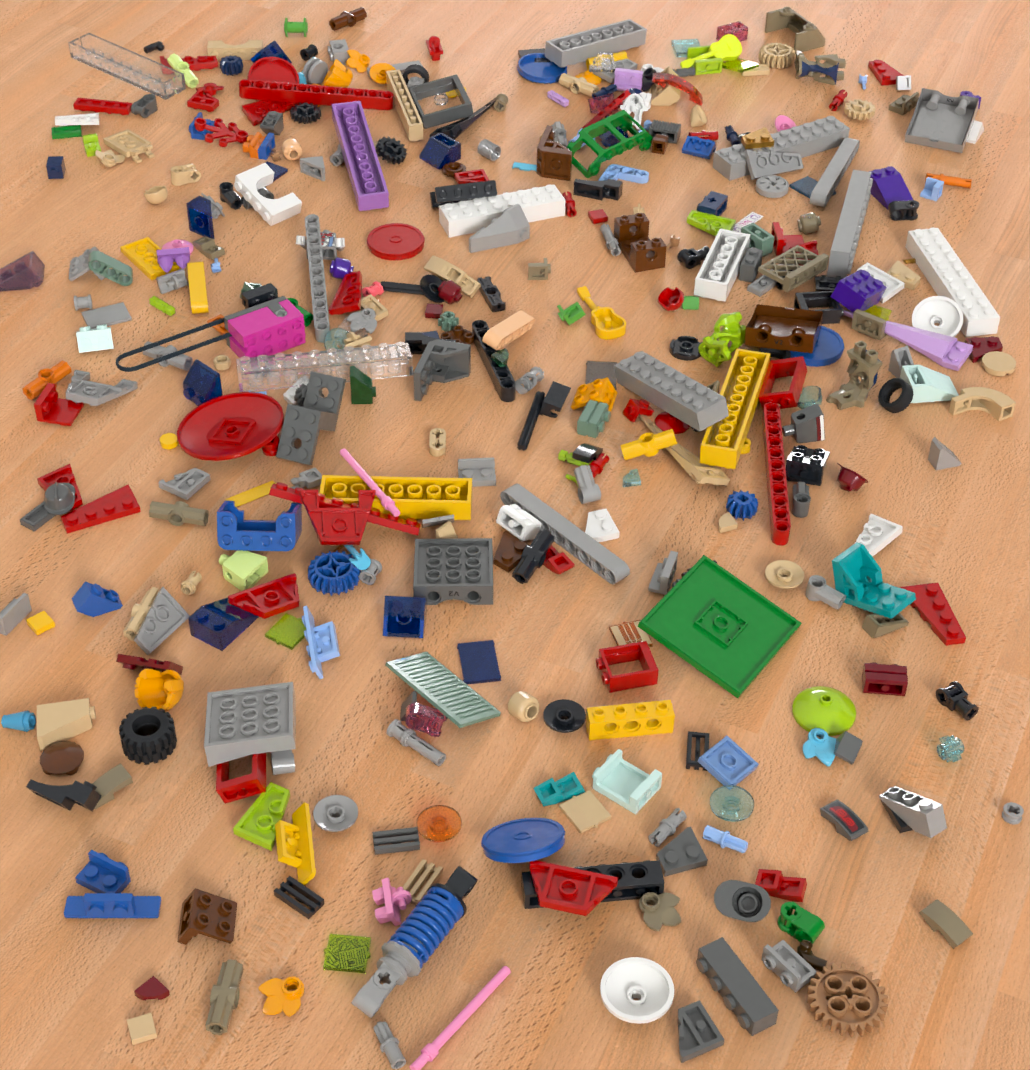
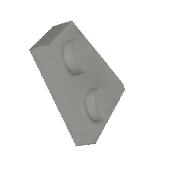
M193 468L185 473L174 475V479L165 482L160 480L158 483L159 488L188 500L207 484L211 477L209 473Z

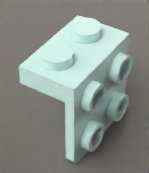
M107 324L97 325L96 329H90V326L80 327V331L76 332L79 353L114 349L111 327H107Z

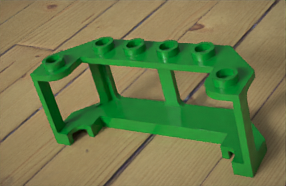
M622 110L583 128L579 132V138L575 142L571 141L567 149L572 151V164L586 178H589L599 173L602 162L610 160L616 155H621L624 151L631 150L639 145L641 151L648 150L651 147L653 137L625 110ZM634 122L642 132L639 133L634 129L632 123ZM619 126L624 132L629 131L634 136L625 138L616 127ZM610 131L620 142L607 149H603L593 138ZM583 143L589 146L598 156L589 166L588 170L573 157L575 152L581 149Z

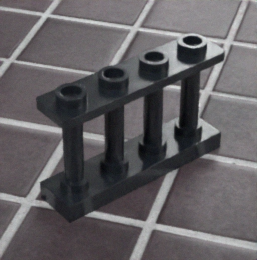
M491 180L435 187V192L429 193L431 207L439 208V206L446 203H457L475 198L496 196V182Z

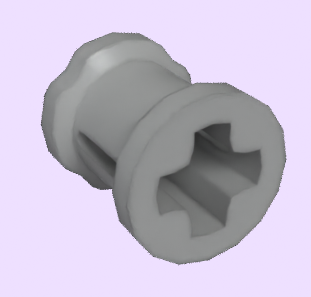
M91 294L86 297L74 296L75 311L83 308L93 309Z
M370 559V566L366 570H362L359 575L360 580L367 585L374 584L377 574L382 571L381 563L375 559Z

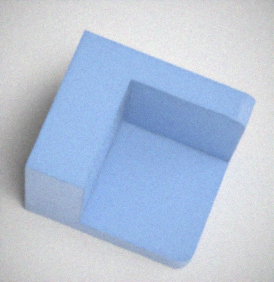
M927 177L920 197L937 201L942 195L944 181Z

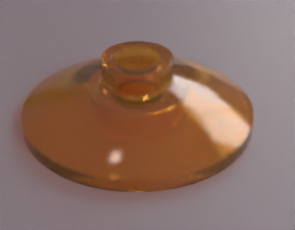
M433 805L424 809L419 814L416 824L417 830L423 838L432 842H445L453 839L460 832L462 820L455 809L446 805Z

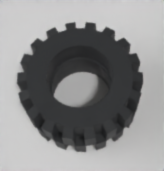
M143 707L141 710L136 709L134 713L127 714L126 719L121 721L119 734L125 756H128V759L131 761L135 760V763L140 764L144 762V765H149L150 762L158 763V760H165L167 755H171L173 749L176 748L177 737L174 720L162 708Z

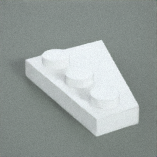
M870 514L869 521L865 523L864 530L858 536L856 542L863 544L873 557L902 533L903 526Z

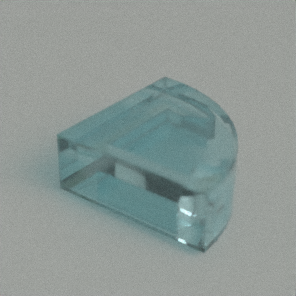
M637 469L630 470L623 477V487L641 485Z

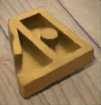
M766 127L741 137V143L745 149L774 147V140Z

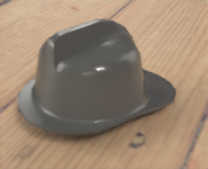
M55 482L45 491L44 506L48 513L62 515L70 511L74 506L75 488L73 485Z
M728 880L722 882L714 893L716 908L721 914L729 918L746 922H757L767 916L771 908V899L768 892L756 884Z

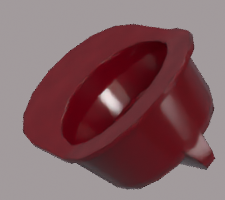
M840 465L841 469L837 481L840 483L842 490L848 492L851 490L858 491L864 483H868L860 474Z

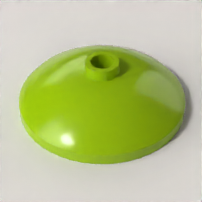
M825 686L807 688L801 691L793 701V717L808 732L814 728H820L826 731L828 736H836L848 731L855 722L856 708L847 695L837 689Z

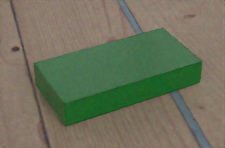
M81 125L51 128L52 139L82 137Z

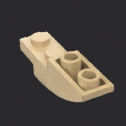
M433 255L424 266L426 271L443 281L452 280L462 287V292L470 298L481 287V284L468 276L466 272Z

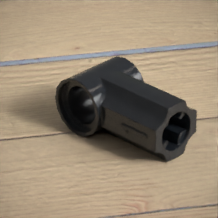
M229 182L221 183L219 186L220 200L226 202L235 210L240 209L243 205V200L233 190V184Z

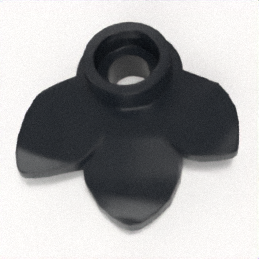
M648 68L644 71L643 92L648 91L652 84L658 82L659 75H657L655 69Z

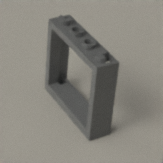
M457 74L409 87L410 95L423 122L424 129L474 115L472 103ZM452 90L456 91L462 103L461 105L424 115L418 100Z

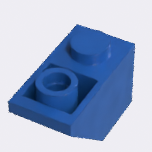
M86 581L72 597L77 612L91 617L121 609L123 606L116 591L107 590L98 584H91Z

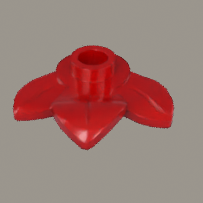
M206 83L204 87L196 88V91L200 89L203 90L205 95L213 96L216 95L217 90L224 89V86Z

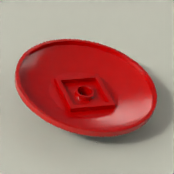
M239 392L219 396L199 405L185 416L178 427L177 440L181 449L186 454L197 459L222 461L242 457L262 448L277 436L284 423L283 409L274 398L261 393Z

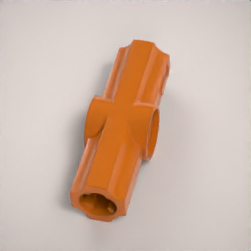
M62 360L51 369L40 370L38 378L22 388L23 393L28 399L33 400L42 393L48 383L55 384V387H57L56 383L72 372L71 367Z

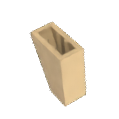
M89 698L37 705V740L40 751H43L53 743L66 741L93 728L92 719H96L95 706L90 705Z

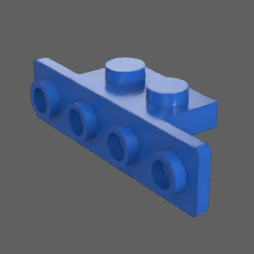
M85 893L84 896L67 897L64 917L158 918L162 900L160 896H133V893Z

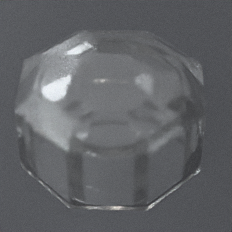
M437 94L434 97V103L437 106L446 105L448 103L447 95Z

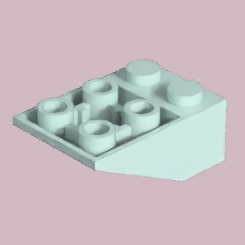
M922 365L902 366L900 378L906 381L913 389L914 395L911 403L951 401V398L959 396L949 376Z

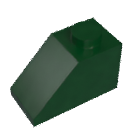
M350 366L352 404H373V397H376V386H373L372 379L355 366Z

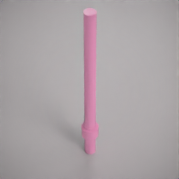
M345 448L341 449V456L371 490H376L375 495L380 499L381 505L386 510H389L394 517H398L400 511L395 506V502L391 497L385 495Z
M503 966L439 1036L421 1050V1055L410 1065V1070H421L428 1061H433L439 1054L438 1050L511 973L507 966Z

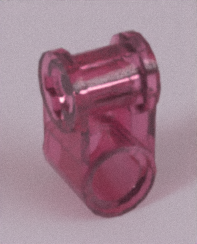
M411 703L407 706L406 725L410 729L424 732L434 737L441 735V727L443 722L447 721V717L437 708H431L420 703Z

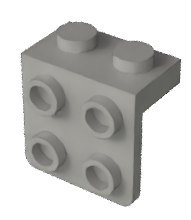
M96 247L85 250L82 255L74 257L70 261L68 278L70 281L75 280L90 270L88 266L89 254L92 251H99ZM95 273L100 280H103L105 278Z

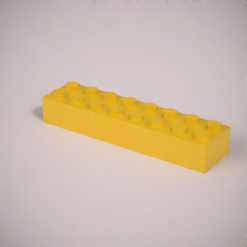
M322 475L320 493L329 499L339 498L347 504L358 503V490H371L360 476ZM370 476L385 495L391 497L395 502V506L400 511L399 518L430 519L454 514V520H471L472 478ZM375 495L371 508L379 509L380 513H391L381 505L380 499Z

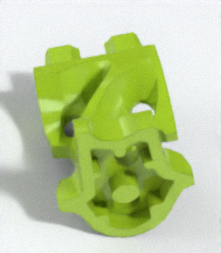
M740 312L722 314L714 326L715 332L711 336L704 337L703 342L698 347L700 355L716 367H719L723 361H729L732 358L731 353L745 343L746 326L739 324L743 318ZM729 341H731L732 344H731V346L728 348V343H729Z

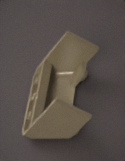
M790 7L767 12L765 33L789 28L795 32V54L796 51L805 52L825 46L826 39L818 28Z

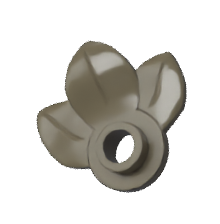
M654 892L645 893L639 900V908L644 913L643 920L645 924L654 931H659L662 924L665 926L680 924L681 917L674 908L679 903L680 898L665 892L659 895Z

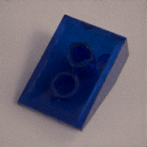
M228 598L201 606L188 620L192 636L223 651L259 616L229 604Z

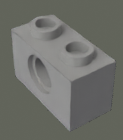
M346 40L329 41L330 46H327L330 61L334 62L337 59L343 65H347L346 61L350 56L347 52L349 48Z

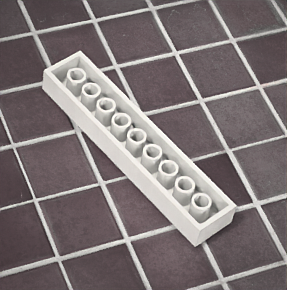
M933 227L930 229L908 231L905 247L912 258L916 259V264L936 294L952 299L961 308L963 313L961 331L964 336L973 337L997 334L1000 316L940 230Z

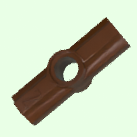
M363 7L350 12L343 11L340 16L332 18L329 21V25L334 31L346 26L353 27L356 22L364 20L367 17V13Z

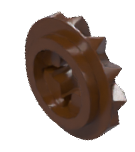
M450 162L443 166V174L454 178V173L466 171V166L458 162Z

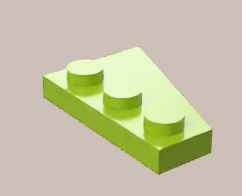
M270 782L266 787V792L261 793L234 826V834L272 851L276 840L275 824L283 819L290 798V791Z

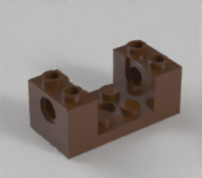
M644 213L623 215L614 219V238L617 239L621 252L635 273L665 268L667 246L661 238L649 239V220Z

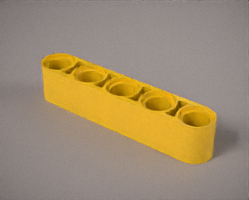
M187 263L192 314L209 313L204 263Z

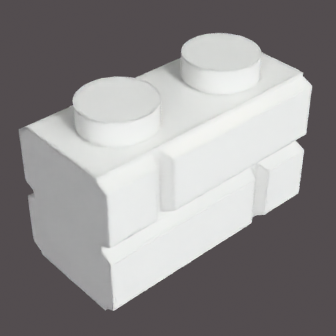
M516 504L502 506L496 519V523L521 541L535 539L542 525L539 520L523 509L521 510Z

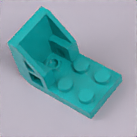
M856 542L832 560L835 588L846 595L843 603L892 619L916 600L914 592L883 583L881 568L861 543Z

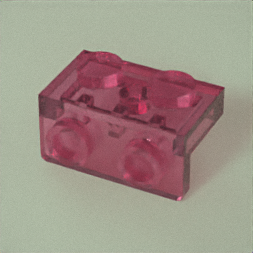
M609 93L589 99L590 113H599L614 100V94Z

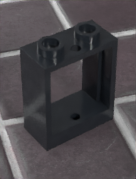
M833 291L795 293L794 308L796 309L830 308L814 310L823 311L822 324L840 323V318L843 316V307L840 306L839 302L830 297Z

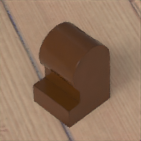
M656 134L652 140V153L665 154L669 140L668 135Z

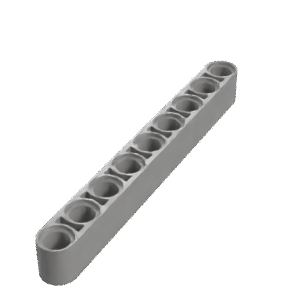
M844 138L812 191L810 204L826 207L855 157L860 140Z
M514 484L500 493L501 500L505 505L516 504L521 510L523 509L539 520L542 524L540 531H549L554 536L555 543L610 584L614 585L630 575L627 563L520 484Z

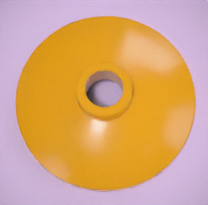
M378 63L370 68L369 75L373 81L387 84L386 71L396 69L390 64Z
M590 70L575 76L576 78L584 77L587 82L594 85L602 82V78L596 76Z

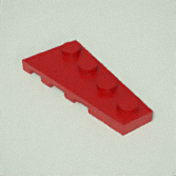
M160 56L163 73L173 74L175 71L169 65L167 59L164 56ZM185 56V58H181L183 62L189 64L190 70L199 71L201 69H214L218 67L216 56H197V58Z
M628 89L609 103L582 128L602 120L603 117L607 118L612 114L611 111L618 109L621 105L620 103L631 95Z
M128 484L61 516V521L68 534L141 511Z
M938 582L900 587L915 593L916 600L910 604L913 609L916 608L921 613L920 617L924 622L927 621L931 625V630L945 646L965 643L966 636Z

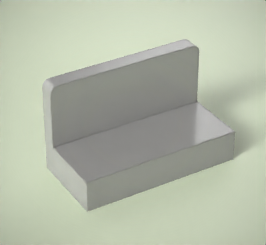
M23 593L18 599L14 598L0 612L1 634L8 635L32 611L28 594Z

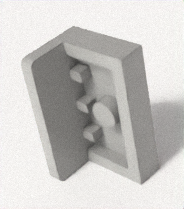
M784 940L773 947L767 944L763 948L761 960L766 968L779 976L785 986H789L795 993L808 984L811 978H815L817 971Z

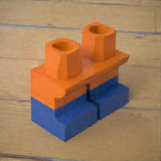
M257 132L255 135H248L247 142H244L242 145L243 152L250 153V158L267 160L272 149L275 148L274 133H268L267 136H262L260 132Z

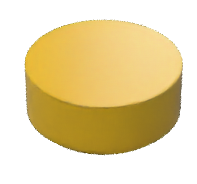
M166 433L160 437V445L164 449H174L179 444L176 434Z

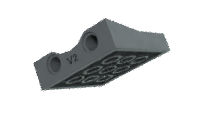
M492 538L415 539L414 605H437L452 599L462 600L471 605H493Z

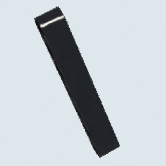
M476 320L472 323L473 342L500 399L504 402H512L515 400L516 395L514 378L500 349L496 351L482 342L485 333L489 330L488 324L483 320Z

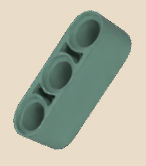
M92 251L89 254L88 266L91 271L122 286L132 284L133 269L130 266L100 251Z

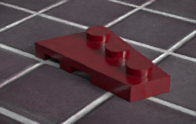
M118 654L116 662L123 664L122 668L135 670V667H140L142 670L153 669L162 672L174 670L182 675L183 666L170 661L163 662L150 658L146 660L142 657Z

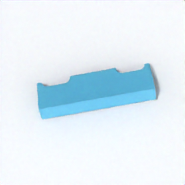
M514 162L512 167L513 169L519 168L524 171L534 170L537 172V165Z

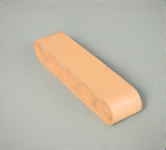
M520 310L490 328L485 333L482 342L498 351L528 332L533 327L535 318Z

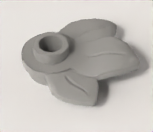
M371 308L354 312L346 319V321L351 322L352 332L365 328L368 333L372 334L377 327L376 313Z

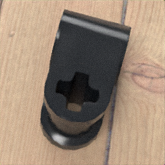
M915 200L892 201L888 206L890 217L894 221H912L918 218L917 208H919V202Z

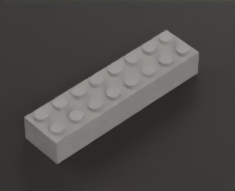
M628 19L546 41L545 57L562 68L571 64L575 65L579 62H586L587 58L597 57L602 53H618L619 51L644 45L647 29Z
M643 351L636 352L633 356L623 359L614 365L618 384L698 431H702L729 416L726 397Z

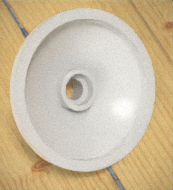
M932 296L922 300L915 307L912 314L913 327L955 337L959 333L963 324V313L959 305L952 299L944 296Z
M630 957L613 963L605 971L601 979L600 995L605 1007L615 1017L629 1023H649L662 1017L671 1007L674 998V984L668 972L658 963L646 958Z

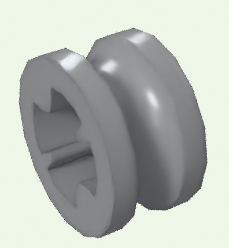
M1007 803L1003 807L1002 818L1009 824H1019L1022 820L1024 809L1017 803Z

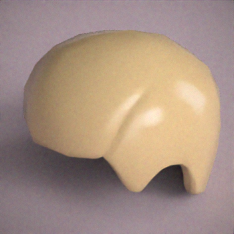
M165 185L154 186L148 191L145 190L144 196L149 203L160 204L166 200L168 191Z

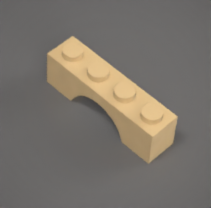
M222 40L208 41V56H216L217 61H221V58L230 55H236L241 60H259L263 58L264 54L263 40H249L241 45H228Z

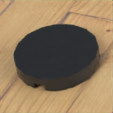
M680 336L676 340L673 339L670 343V353L677 359L691 361L701 357L698 349L701 343L695 337Z

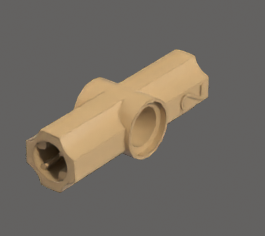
M563 73L559 78V84L569 88L574 94L582 93L592 97L593 93L599 91L597 85L587 82L584 77L576 78Z
M152 587L147 591L140 604L136 603L133 606L131 619L123 630L124 636L130 641H134L159 592V588Z

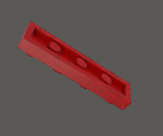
M77 98L73 106L75 110L129 115L132 103Z

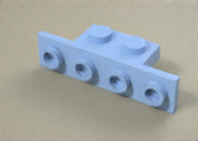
M306 605L303 607L304 615L302 616V621L306 627L304 635L309 643L306 646L308 655L311 657L309 666L312 673L316 672L319 679H322L321 662L340 656L336 628L333 621L315 627L314 617Z

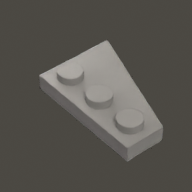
M164 587L159 590L134 638L136 644L147 655L190 617Z

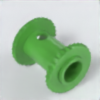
M285 18L284 32L286 37H288L289 33H304V37H306L308 33L307 19L304 18L303 22H288V18Z

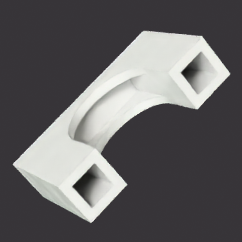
M263 163L236 175L234 187L253 206L254 210L262 216L263 220L270 226H273L299 214L302 202L294 193L279 199H268L260 195L257 190L272 184L275 173L266 163Z

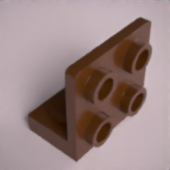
M195 888L182 903L177 942L186 945L192 937L201 934L231 944L234 940L237 903Z

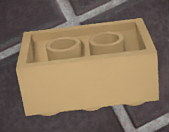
M669 66L659 74L658 82L652 84V87L648 90V93L652 94L651 105L671 106L673 103H677L681 97L680 77Z

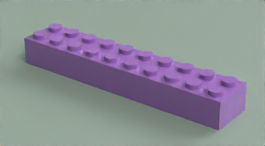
M361 101L332 104V119L358 210L367 211L389 207V192Z

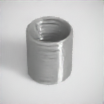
M484 139L478 145V153L495 161L501 155V147Z

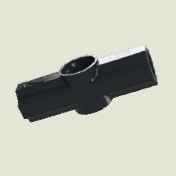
M539 531L531 545H527L524 548L521 560L512 573V577L521 584L528 583L535 570L543 565L546 553L554 542V536L549 531Z

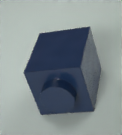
M48 157L46 164L48 179H64L66 170L64 157Z

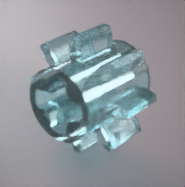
M947 735L939 739L941 744L937 746V753L942 760L956 762L962 759L960 754L964 752V745L959 738H955L954 735L950 737Z

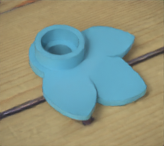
M820 728L810 730L808 740L802 747L805 758L809 759L816 756L823 764L829 767L835 758L836 738L828 736L827 732Z

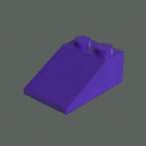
M893 166L869 171L871 172L870 178H873L871 195L887 210H889L888 206L892 201L913 200L901 173Z

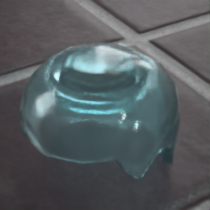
M818 386L804 387L797 406L800 409L814 404L820 406L823 400L821 388Z

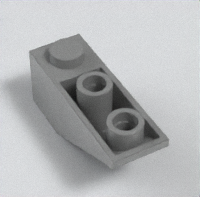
M897 786L890 787L886 792L879 795V798L917 833L932 838L947 828L943 805Z

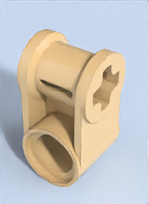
M194 164L174 166L170 169L171 183L175 186L198 182L201 178V173Z

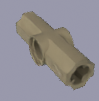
M152 501L149 517L168 520L175 526H181L184 523L206 526L209 511L189 507L183 501H177L174 505Z
M228 959L222 963L217 985H213L211 990V1007L205 1026L206 1030L214 1035H222L228 1031L233 1009H236L238 1006L239 985L244 969L243 964L238 963L236 960Z

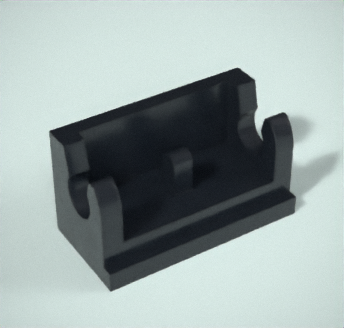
M553 381L542 403L539 415L556 418L558 415L550 410L561 411L571 388Z

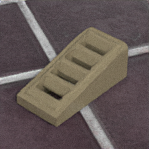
M900 613L892 619L879 614L866 615L862 628L872 638H877L903 628L909 622Z

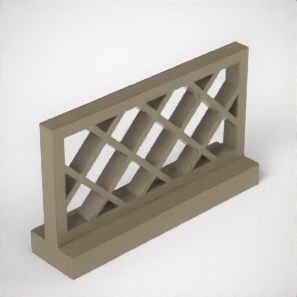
M796 245L758 267V272L783 284L782 290L789 292L825 271L829 255L824 253L818 256Z

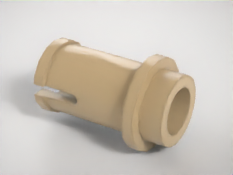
M192 571L187 580L182 582L181 591L184 594L191 595L195 593L196 586L202 580L199 572L193 577L196 571Z

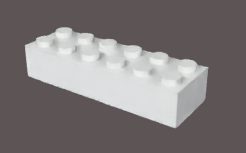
M719 229L695 279L694 295L717 301H726L739 273L743 257L749 248L751 234Z

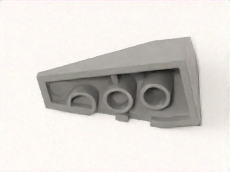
M516 204L502 211V215L499 218L491 220L492 223L486 228L482 227L469 238V252L473 253L518 244L529 239L530 224L521 206Z

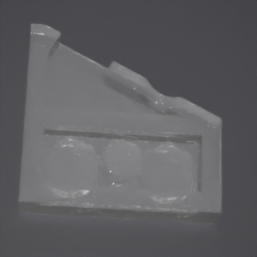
M598 53L597 58L593 60V64L589 66V72H615L616 66L613 53Z

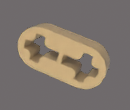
M435 428L430 431L429 452L432 456L439 457L446 452V432L444 429Z

